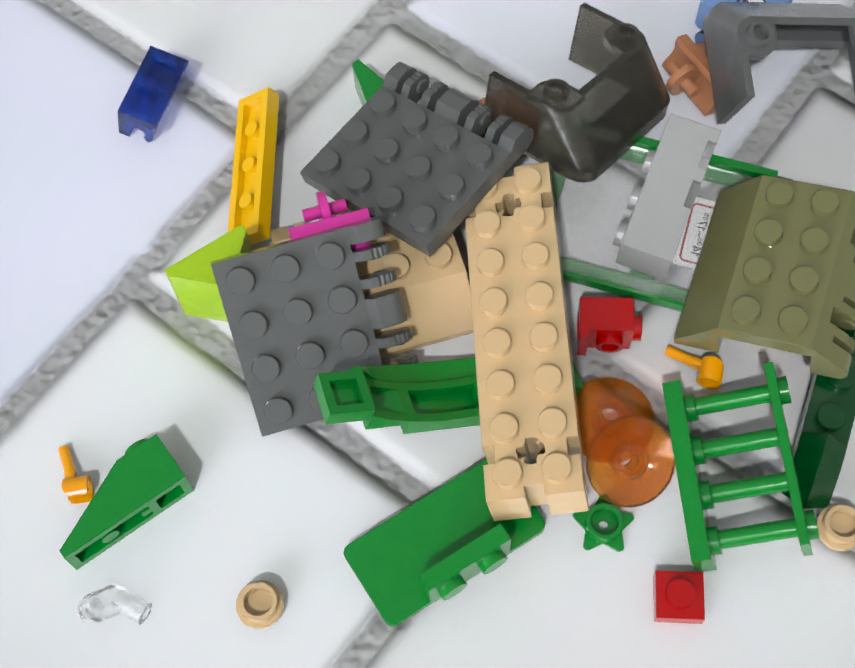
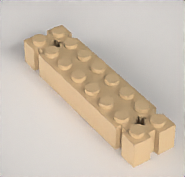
M548 162L514 167V176L501 178L469 213L468 218H465L481 443L488 465H483L485 497L494 521L532 517L531 506L548 504L551 515L589 511L586 479L581 459L583 458L559 234L556 224L555 198ZM536 459L537 463L530 464V461Z

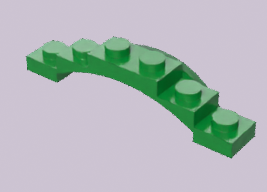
M475 357L398 365L353 366L347 371L319 373L313 383L325 425L363 421L365 430L401 426L403 434L480 425ZM573 362L577 397L584 386Z

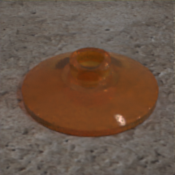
M597 378L584 383V388L576 396L583 455L601 463H620L637 456L647 446L654 429V414L647 397L633 384L617 378ZM607 408L614 409L619 417L609 420L603 416L602 411Z
M623 416L604 425L592 439L586 455V472L591 486L600 497L619 507H638L653 501L667 488L675 470L670 436L659 424L642 416ZM624 451H630V461L625 465H620L619 458Z

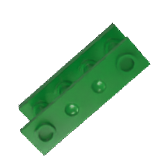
M773 362L764 363L768 384L695 398L694 393L686 394L680 380L662 383L691 562L697 572L717 570L715 555L723 554L722 549L798 537L803 556L813 555L810 540L820 539L814 510L804 511L783 409L784 404L792 403L786 376L777 377ZM772 403L776 423L775 428L709 440H702L701 436L694 437L692 421L699 420V415ZM776 446L781 448L785 472L710 485L709 480H701L699 465L707 464L706 459ZM785 491L790 493L794 518L718 530L717 526H709L707 509L715 508L714 503Z

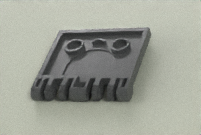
M398 62L386 73L384 83L380 89L300 171V174L305 183L319 191H325V194L335 201L345 198L347 208L357 211L368 208L370 218L381 217L385 231L431 257L529 148L534 138V130L519 121H513V118L504 114L499 115L491 123L494 115V110L485 104L479 105L476 99L454 88L449 89L448 85L439 81L434 82L428 88L430 83L428 75L420 71L417 72L415 68L403 62ZM487 128L485 137L482 138L481 135L483 134V132H484L485 129Z
M381 217L364 219L211 262L262 437L324 419L313 385L319 373L347 371L353 366L419 363L418 357L415 354H405L382 361L379 349L403 345L412 340L410 328H400L378 335L374 334V329H384L407 321L400 289H388L366 296L363 294L365 289L377 288L396 281L395 270L382 269L360 277L357 272L355 262L375 260L387 255L390 252L387 242L367 245L353 250L350 246L385 236Z

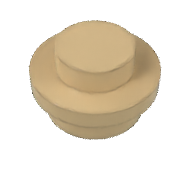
M833 504L823 509L816 520L822 543L836 551H848L855 548V509L844 504Z
M267 581L249 583L240 591L236 600V611L240 620L246 626L253 629L271 627L280 619L284 610V599L280 590L274 584Z

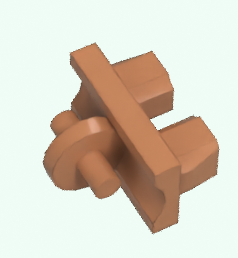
M687 34L678 36L675 41L674 50L662 64V67L671 76L666 83V89L672 95L685 92L704 116L714 114L715 103L705 41L694 43Z

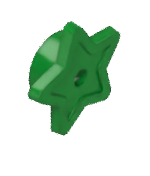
M604 494L600 495L595 506L589 511L575 512L573 514L575 521L585 530L583 542L585 550L588 551L604 544L617 552L623 551L622 531L634 520L632 514L620 512L618 508L611 505L608 497ZM602 521L606 522L608 527L601 529L599 523Z

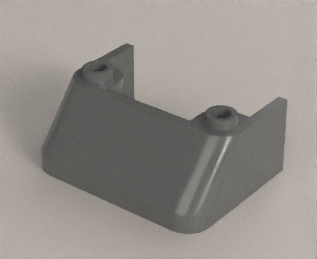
M720 2L707 13L703 20L704 38L718 124H726L755 97L749 60L766 58L775 48L848 49L855 89V10L842 4Z

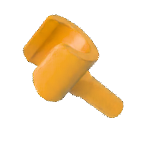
M671 345L667 347L665 351L666 356L698 370L696 378L698 385L710 390H718L720 388L724 366L719 358L704 356L701 359Z
M60 446L58 452L65 477L62 479L61 484L63 492L68 496L71 504L90 502L94 497L93 483L90 475L77 476L69 446Z

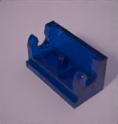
M150 46L117 111L119 133L130 137L133 129L137 128L144 132L146 142L153 140L178 85L184 77L189 65L188 60Z

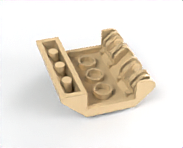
M348 209V211H346V212L339 213V214H335L334 217H335V216H338V215L350 213V212H353V211L350 210V209ZM303 222L293 224L294 227L304 225ZM287 226L270 230L273 245L291 240ZM385 230V236L370 241V245L387 242L390 252L379 259L355 262L359 277L382 269H393L397 279L390 284L373 289H365L363 294L366 296L388 289L399 288L407 315V321L384 329H374V334L378 335L400 328H410L412 340L403 345L379 349L381 359L473 333L470 286L453 232L431 257Z

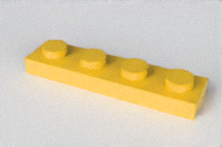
M269 87L240 99L238 102L228 232L242 224L247 231L251 245L270 239L279 94Z

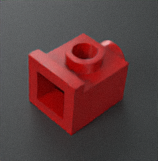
M580 297L577 311V355L586 356L587 348H597V350L606 353L618 352L622 349H630L631 341H641L642 316L634 315V298Z

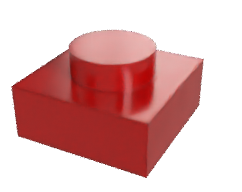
M655 570L653 574L654 622L702 624L705 621L703 572Z

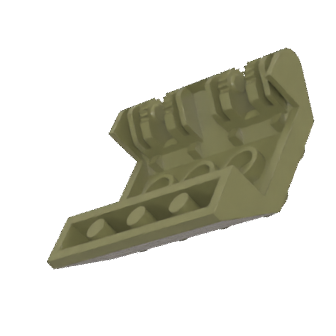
M761 175L721 190L674 337V343L719 353L722 339L727 338L810 356V373L837 379L846 378L852 361L851 354L855 349L853 337H849L847 333L841 330V328L850 331L855 330V192Z

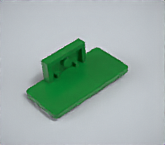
M487 459L362 535L344 548V557L388 626L396 627L440 598L445 601L454 597L467 586L468 580L481 572L484 575L493 572L507 561V555L543 533L545 521L535 506H531L532 517L502 521L493 520L485 497L483 465H488Z

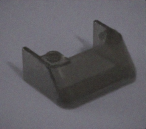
M584 2L579 7L569 60L597 74L593 79L579 90L561 79H549L540 82L529 90L493 71L489 74L485 105L494 110L491 123L499 115L504 114L513 118V121H519L534 130L533 141L523 154L539 163L548 162L550 169L572 181L581 183L594 181L666 116L670 103L669 93L644 34L636 26L624 23Z

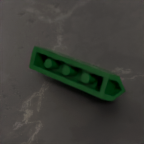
M841 328L849 337H853L852 339L855 340V330L850 331ZM855 349L851 354L852 361L846 378L837 379L812 374L792 447L804 509L828 507L841 471L855 419ZM789 491L782 492V494L790 498Z

